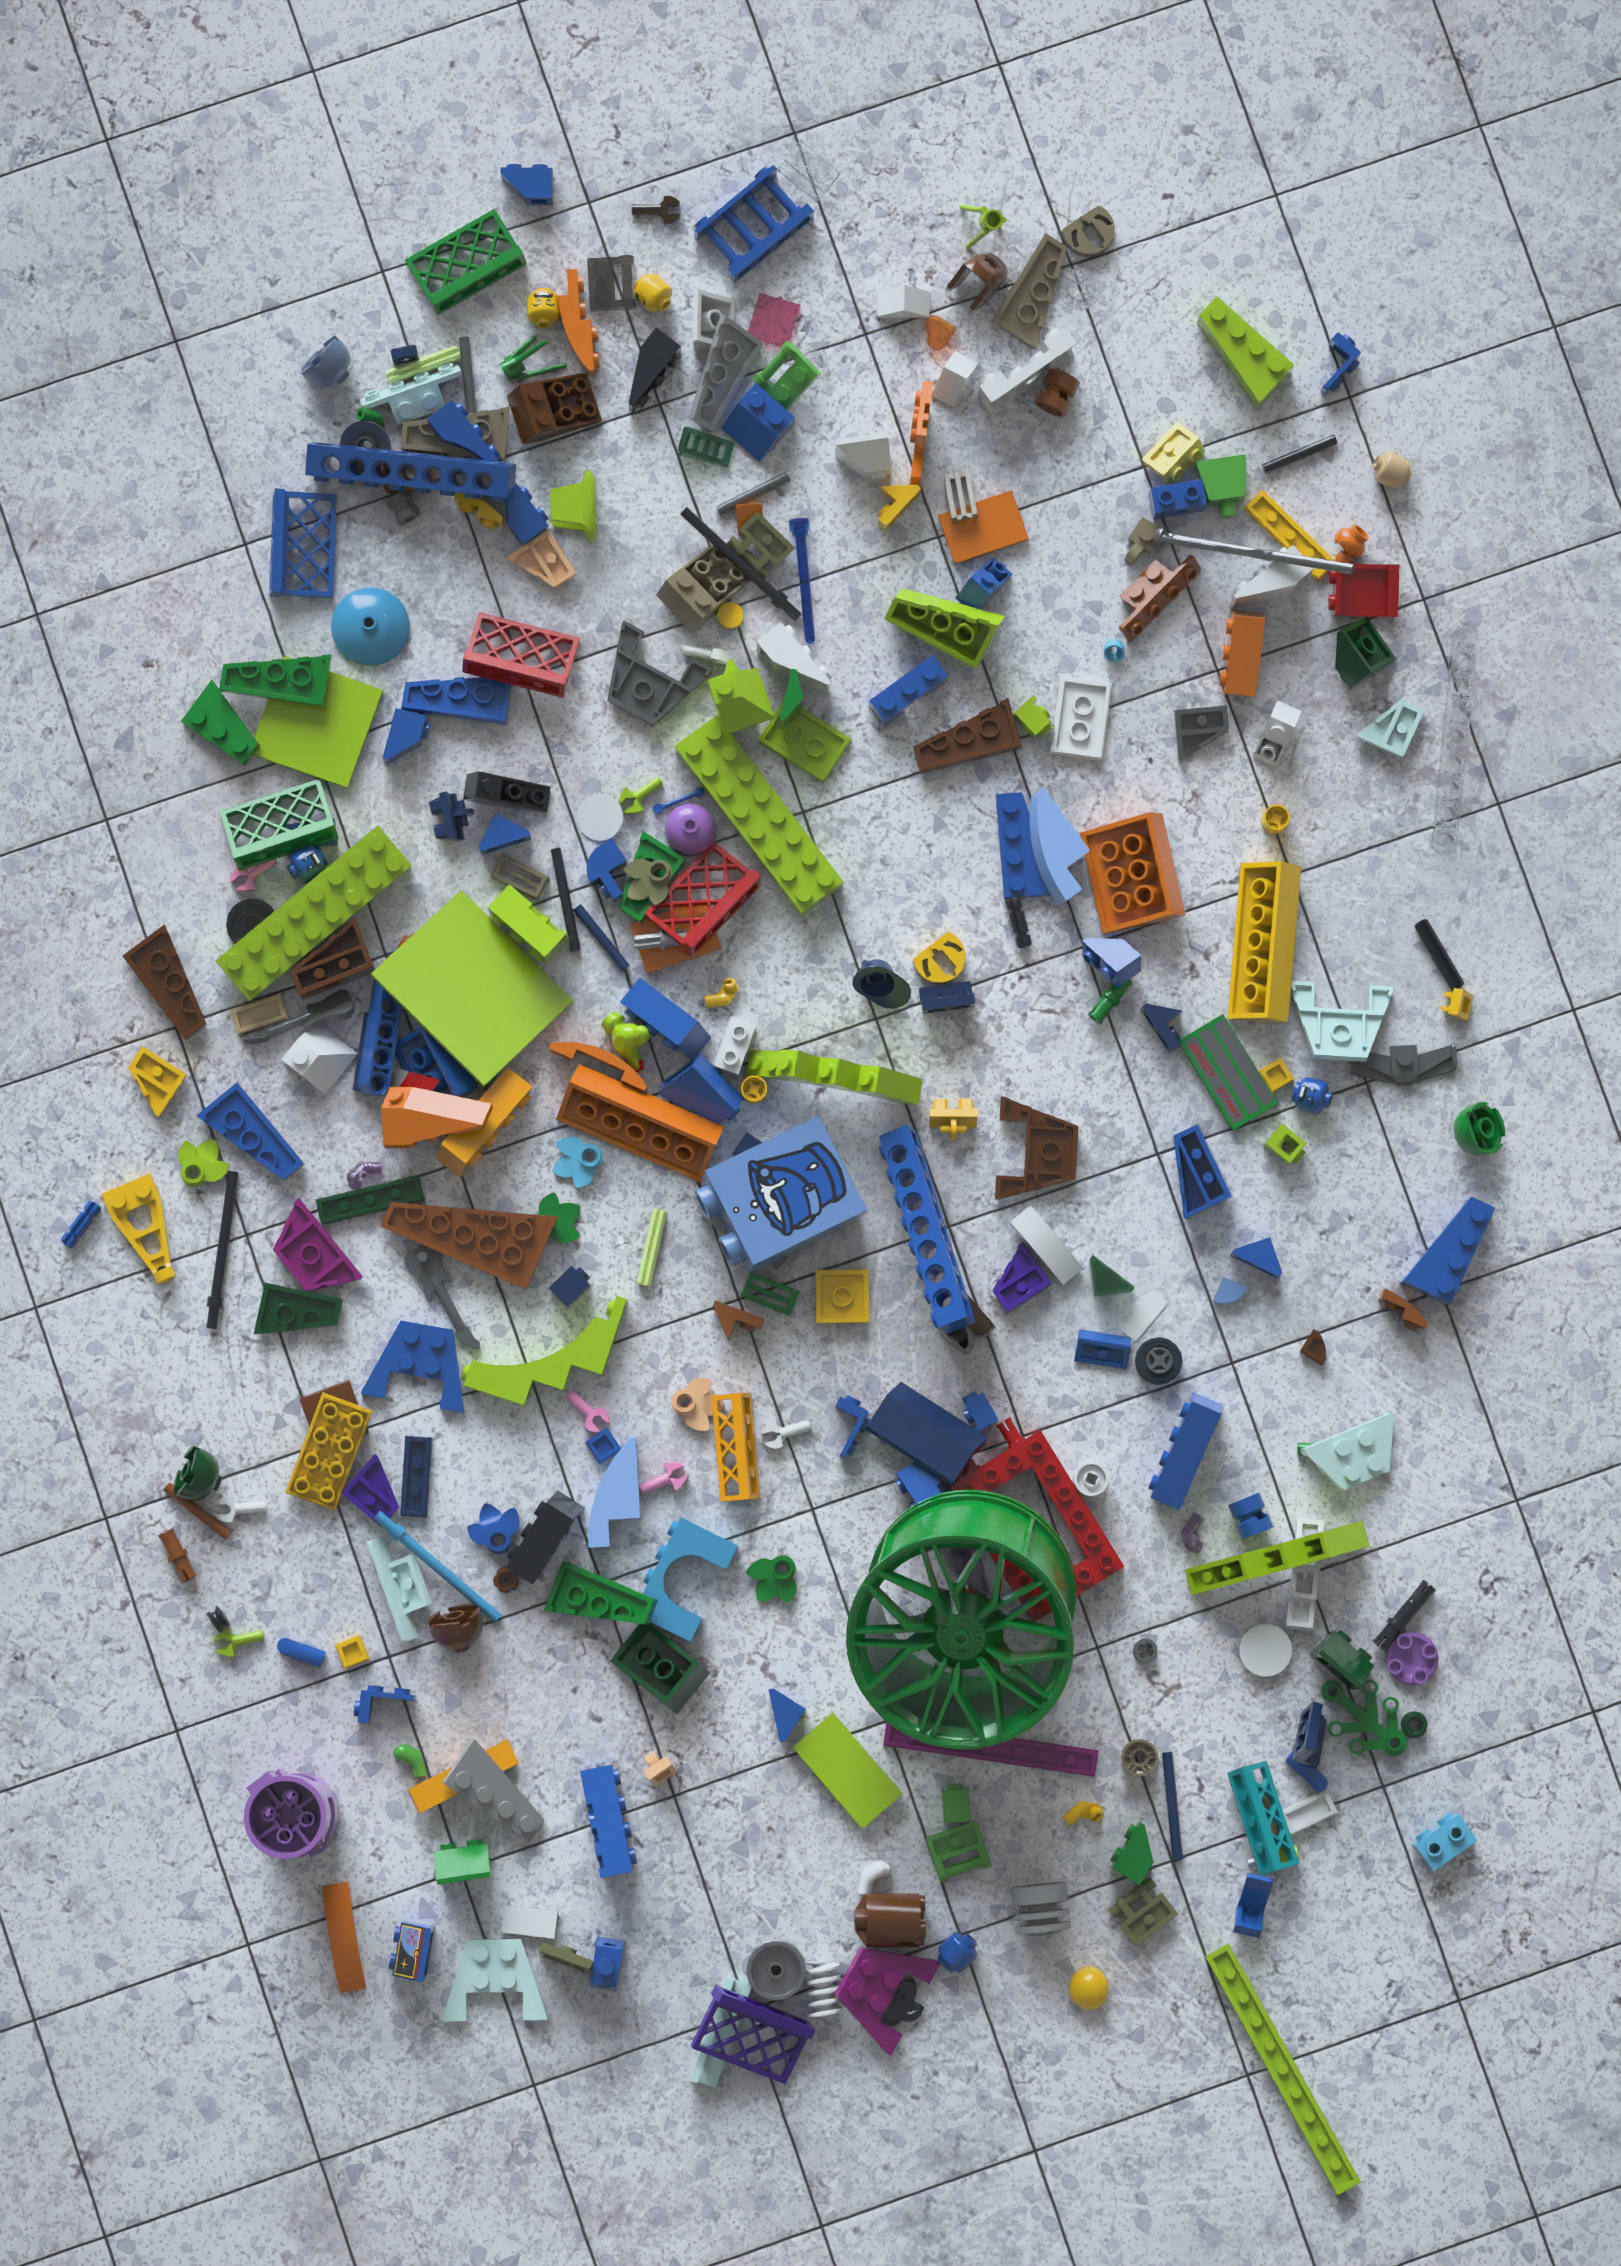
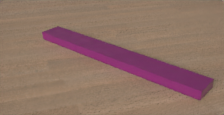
M887 1721L883 1746L1095 1777L1099 1751L1013 1738L1006 1742L978 1749H950L918 1741L897 1730Z

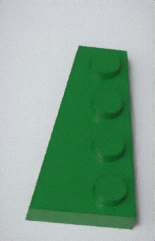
M332 655L223 664L219 691L324 707Z
M563 1561L544 1611L649 1625L658 1600Z

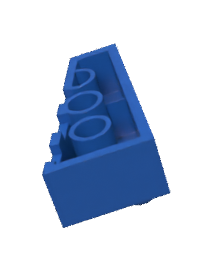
M1194 1392L1189 1402H1184L1179 1417H1182L1178 1427L1174 1426L1169 1437V1441L1172 1442L1168 1451H1163L1158 1465L1162 1466L1158 1475L1153 1474L1148 1489L1152 1490L1150 1498L1175 1509H1181L1222 1414V1404Z

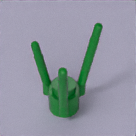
M532 336L511 355L504 358L505 361L499 363L509 382L515 379L517 383L527 378L566 368L567 364L561 363L522 373V371L526 370L522 361L547 344V340H543L520 355L536 341V336Z

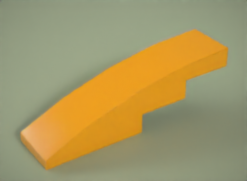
M507 1739L485 1750L502 1771L519 1763ZM451 1768L407 1790L418 1814L458 1795L457 1792L442 1783Z

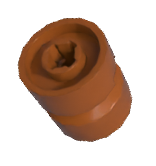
M1050 369L1044 381L1046 388L1040 389L1034 403L1045 412L1058 417H1065L1071 404L1069 398L1075 396L1080 382L1066 372Z

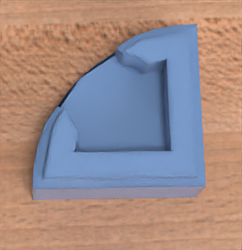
M1223 1277L1213 1302L1228 1304L1237 1301L1245 1294L1248 1287Z

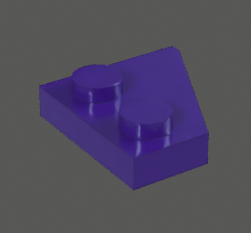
M1024 1242L1019 1244L1018 1250L1011 1262L1006 1266L1004 1274L992 1290L1007 1314L1052 1285Z

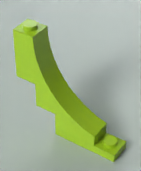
M616 1296L615 1301L610 1300L605 1314L610 1316L609 1320L594 1317L576 1339L554 1354L540 1360L517 1365H493L472 1360L470 1366L465 1365L461 1376V1380L465 1381L463 1386L521 1406H526L533 1382L564 1391L572 1366L603 1376L627 1299Z
M1359 1521L1184 1570L1191 1595L1359 1550L1370 1545L1364 1523Z

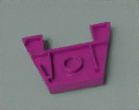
M859 1947L834 1995L864 2027L870 2037L878 2043L881 2049L886 2054L892 2056L903 2034L881 2023V2018L906 1972L930 1984L941 1963L931 1958L927 1959Z

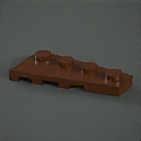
M164 924L125 953L123 958L183 1038L188 1040L204 1028L207 1023Z

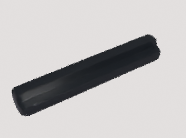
M1428 919L1419 921L1415 924V929L1450 989L1454 991V988H1461L1464 985V981Z

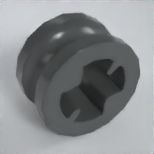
M1148 1638L1137 1641L1133 1647L1134 1657L1142 1663L1152 1661L1158 1652L1156 1644ZM1149 1644L1152 1647L1149 1650H1153L1151 1656L1146 1655L1142 1658L1139 1655L1141 1651H1138L1139 1645L1145 1646Z

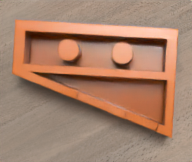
M1231 609V618H1227L1226 634H1229L1228 645L1224 644L1222 660H1226L1225 671L1221 670L1219 686H1223L1224 694L1256 697L1265 627V617L1262 612Z

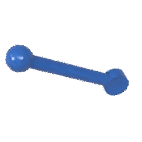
M697 787L694 792L662 805L660 803L654 804L653 811L656 814H661L663 809L695 796L702 797L705 791L702 787Z

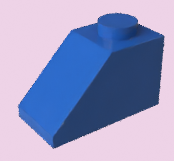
M398 708L395 709L382 758L384 763L390 764L420 747L423 739H428L431 724L427 723L426 715Z

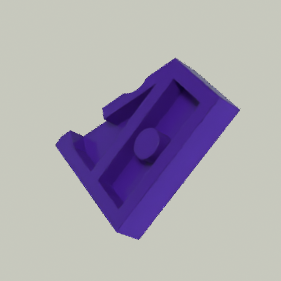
M376 1454L371 1457L341 1492L374 1522H376L374 1517L380 1511L390 1519L400 1508L380 1459Z

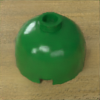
M1479 1102L1465 1107L1459 1112L1454 1121L1453 1131L1455 1140L1464 1152L1474 1156L1496 1153L1503 1146L1500 1143L1501 1137L1505 1136L1506 1132L1504 1120L1496 1108L1491 1109L1487 1102Z

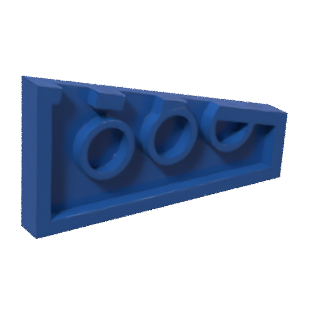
M1022 792L996 794L1004 899L1051 896L1034 858L1030 836V814Z

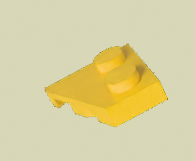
M143 1046L128 1067L153 1112L159 1118L188 1076Z

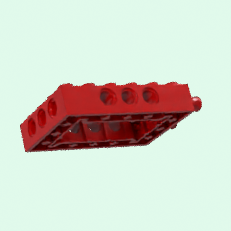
M1011 1417L1004 1420L1009 1431L1003 1422L996 1425L1009 1445L1007 1447L1008 1450L982 1466L976 1465L972 1458L966 1474L953 1486L949 1485L948 1487L951 1491L981 1490L991 1492L1032 1467L1037 1480L1042 1483L1049 1494L1051 1503H1054L1065 1521L1064 1524L1066 1527H1069L1075 1536L1080 1550L1088 1557L1073 1566L1078 1596L1125 1566L1041 1430L1028 1438H1025V1436L1022 1438ZM989 1552L997 1565L998 1555ZM1005 1559L1003 1577L1012 1591L1033 1581L1022 1569ZM1037 1587L1017 1599L1020 1604H1023L1040 1593L1041 1590ZM1044 1598L1025 1612L1030 1621L1036 1622L1052 1611L1047 1599Z

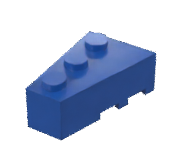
M641 978L636 981L620 1001L626 1009L624 1011L626 1016L634 1022L640 1020L645 1024L644 1026L652 1036H660L663 1039L662 1042L674 1052L677 1050L690 1061L700 1053L711 1039V1036L696 1019Z

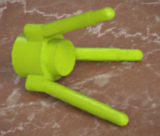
M960 205L961 210L981 214L979 225L982 230L966 244V249H970L984 236L988 235L989 232L999 229L1007 221L1001 212L996 209L988 210L986 206Z

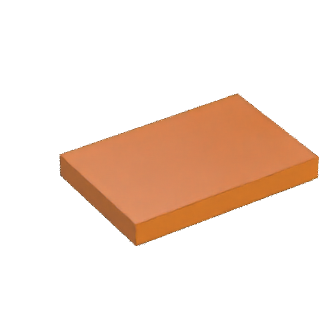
M1012 490L975 502L978 514L976 519L952 523L950 511L938 515V520L954 565L1029 541ZM970 504L966 505V512L972 513ZM955 509L956 515H961V509Z
M692 906L693 918L704 917L708 913L707 906ZM689 907L673 909L674 919L689 918ZM670 910L655 915L659 919H671ZM645 918L642 924L638 922L630 923L634 937L658 933L659 930L647 918ZM674 924L675 930L685 928L686 935L690 932V924ZM716 933L693 958L685 954L684 948L681 946L667 947L664 950H661L660 947L641 949L639 952L646 973L649 974L722 950Z

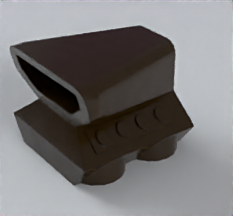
M969 1296L968 1299L976 1323L948 1334L937 1328L947 1342L963 1354L969 1353L974 1348L973 1336L987 1338L996 1328Z

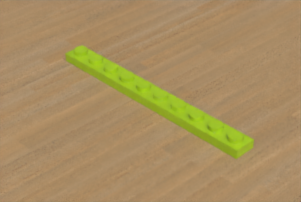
M1227 1943L1205 1956L1334 2191L1339 2195L1359 2184L1361 2181L1231 1946Z

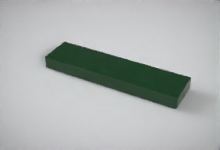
M418 1174L315 1200L321 1225L323 1226L388 1210L391 1202L414 1204L425 1201Z

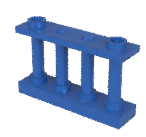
M774 164L768 169L766 167L762 168L754 176L755 180L709 218L705 216L695 225L694 237L697 241L706 235L730 262L728 276L734 283L814 218V210L808 203L802 208L796 206L773 180L777 176V168ZM763 186L767 187L789 213V218L784 223H777L753 196ZM744 202L769 229V235L763 240L757 239L733 212ZM726 219L749 245L748 249L750 251L743 257L741 255L737 256L714 229L722 220Z

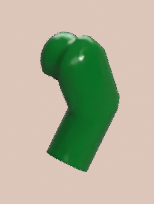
M365 408L357 410V420L372 421L385 429L382 414Z

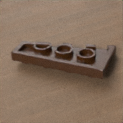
M1009 698L1000 701V704L990 709L987 708L979 712V715L967 721L964 720L956 724L950 730L942 731L913 746L920 774L1022 748Z

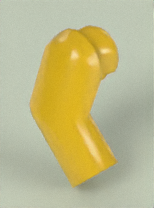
M726 978L718 994L704 995L706 1008L731 1004L738 993L739 986L734 978Z

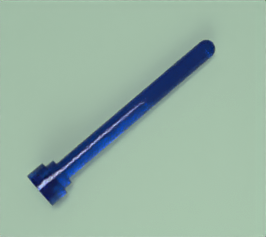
M796 518L788 521L789 532H792V536L795 537L805 641L808 644H812L815 641L806 546V536L808 535V530H810L809 518Z

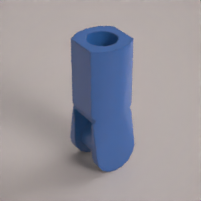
M282 1638L277 1643V1649L282 1655L321 1668L326 1651L288 1638Z
M1294 1751L1291 1752L1285 1761L1316 1791H1324L1328 1785L1326 1777L1317 1768L1292 1760Z

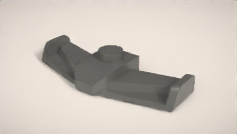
M1456 1044L1417 1055V1045L1390 1046V1056L1370 1052L1366 1062L1350 1061L1351 1075L1392 1083L1397 1086H1411L1413 1083L1456 1071L1457 1049Z

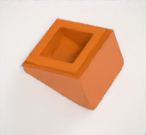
M762 503L736 505L738 534H743L739 530L757 511L763 516Z

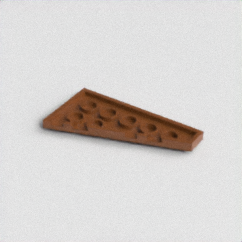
M391 1202L380 1227L527 1290L559 1216Z

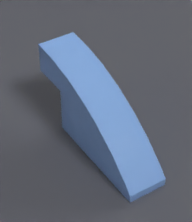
M1043 787L1031 796L1030 836L1034 858L1040 875L1050 895L1059 907L1082 890L1067 867L1090 850Z
M630 1438L613 1458L597 1489L589 1522V1549L610 1547L609 1521L641 1519L636 1438Z

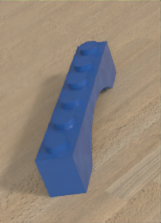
M451 400L427 418L426 422L443 443L464 449L479 460L500 462L498 460L501 457L499 452L492 444L487 446L482 439L485 436L476 423L471 425L467 420L466 416L469 414L460 402L455 404ZM515 482L514 496L506 498L505 501L507 512L506 526L521 546H524L549 526L546 523L549 518L540 507L536 509L530 502L533 497L524 486L520 488Z

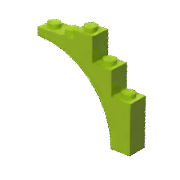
M750 1049L746 1076H759L765 1079L823 1086L909 1105H919L923 1083L921 1078L881 1066L860 1065L840 1058L818 1057L798 1050L780 1049L779 1051Z

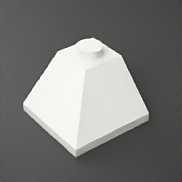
M888 433L835 440V457L863 478H871V481H881L886 479L888 475H891Z
M320 1024L316 1028L302 1034L284 1055L282 1061L326 1095L357 1057L358 1053Z

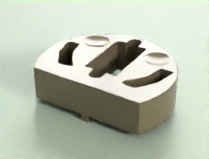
M1098 205L1063 228V240L1068 249L1076 255L1082 257L1098 256L1105 252L1112 243L1115 231L1114 221L1109 212ZM1096 218L1106 221L1110 226L1106 225L1103 221L1098 220ZM1083 224L1087 225V227H1093L1102 240L1101 247L1103 249H1100L1098 246L1093 247L1083 232ZM1073 233H1076V244L1078 246L1076 248L1072 242Z

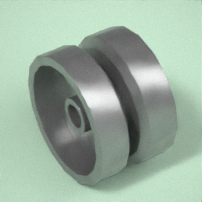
M772 1939L764 1941L755 1947L749 1956L746 1971L749 1984L757 1994L765 1999L778 2001L787 1999L798 1992L804 1982L806 1968L804 1958L796 1946L785 1940ZM774 1965L781 1967L779 1975H773L771 1968Z

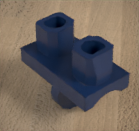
M447 791L439 793V798L429 802L432 815L438 816L443 814L444 823L434 825L436 839L465 840L463 827L469 826L467 817L474 815V809H466L464 800L458 801L457 794L455 793L449 794Z

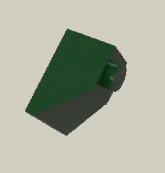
M1367 617L1337 632L1335 668L1340 674L1342 681L1350 689L1363 683L1397 659Z

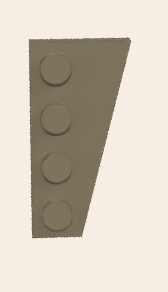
M1047 233L1042 237L991 320L993 324L1033 350L1037 347L1048 306L1054 293L1053 290L1068 248Z
M510 407L469 413L466 416L467 420L471 425L476 423L485 435L482 439L487 446L492 444L501 456L498 459L505 460ZM427 419L403 422L401 450L475 457L470 452L455 445L443 443L426 422Z

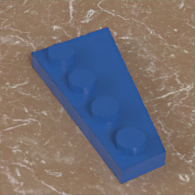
M457 677L454 680L445 681L436 679L405 682L401 709L410 712L506 725L512 685L482 677L466 679L464 677Z
M238 1082L196 1115L284 1181L304 1165V1162Z

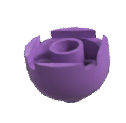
M684 804L676 807L668 815L665 822L667 843L680 855L688 857L701 855L713 844L716 838V823L713 815L706 808L697 804Z

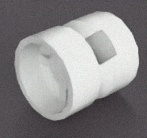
M1096 1462L1082 1464L1075 1470L1072 1477V1482L1080 1495L1089 1498L1102 1493L1108 1486L1109 1481L1108 1473L1104 1466Z

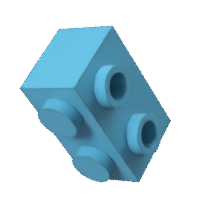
M1449 1812L1437 1820L1439 1825L1430 1831L1429 1828H1426L1415 1836L1417 1841L1412 1845L1430 1871H1436L1477 1842V1839L1459 1814L1451 1815Z

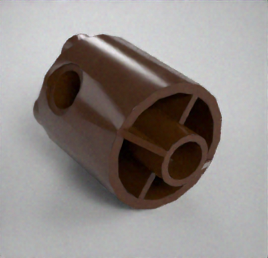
M865 1893L854 1910V1931L865 1945V1948H919L920 1945H924L926 1921L921 1920H924L925 1895H919V1893Z

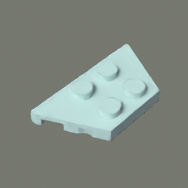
M1393 1413L1384 1414L1300 1449L1301 1453L1304 1456H1308L1317 1465L1316 1468L1323 1475H1327L1339 1490H1346L1390 1471L1394 1415Z

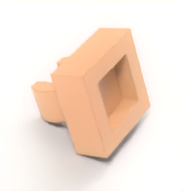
M652 1752L645 1757L650 1767L644 1772L655 1787L677 1772L666 1756L659 1760L657 1755Z

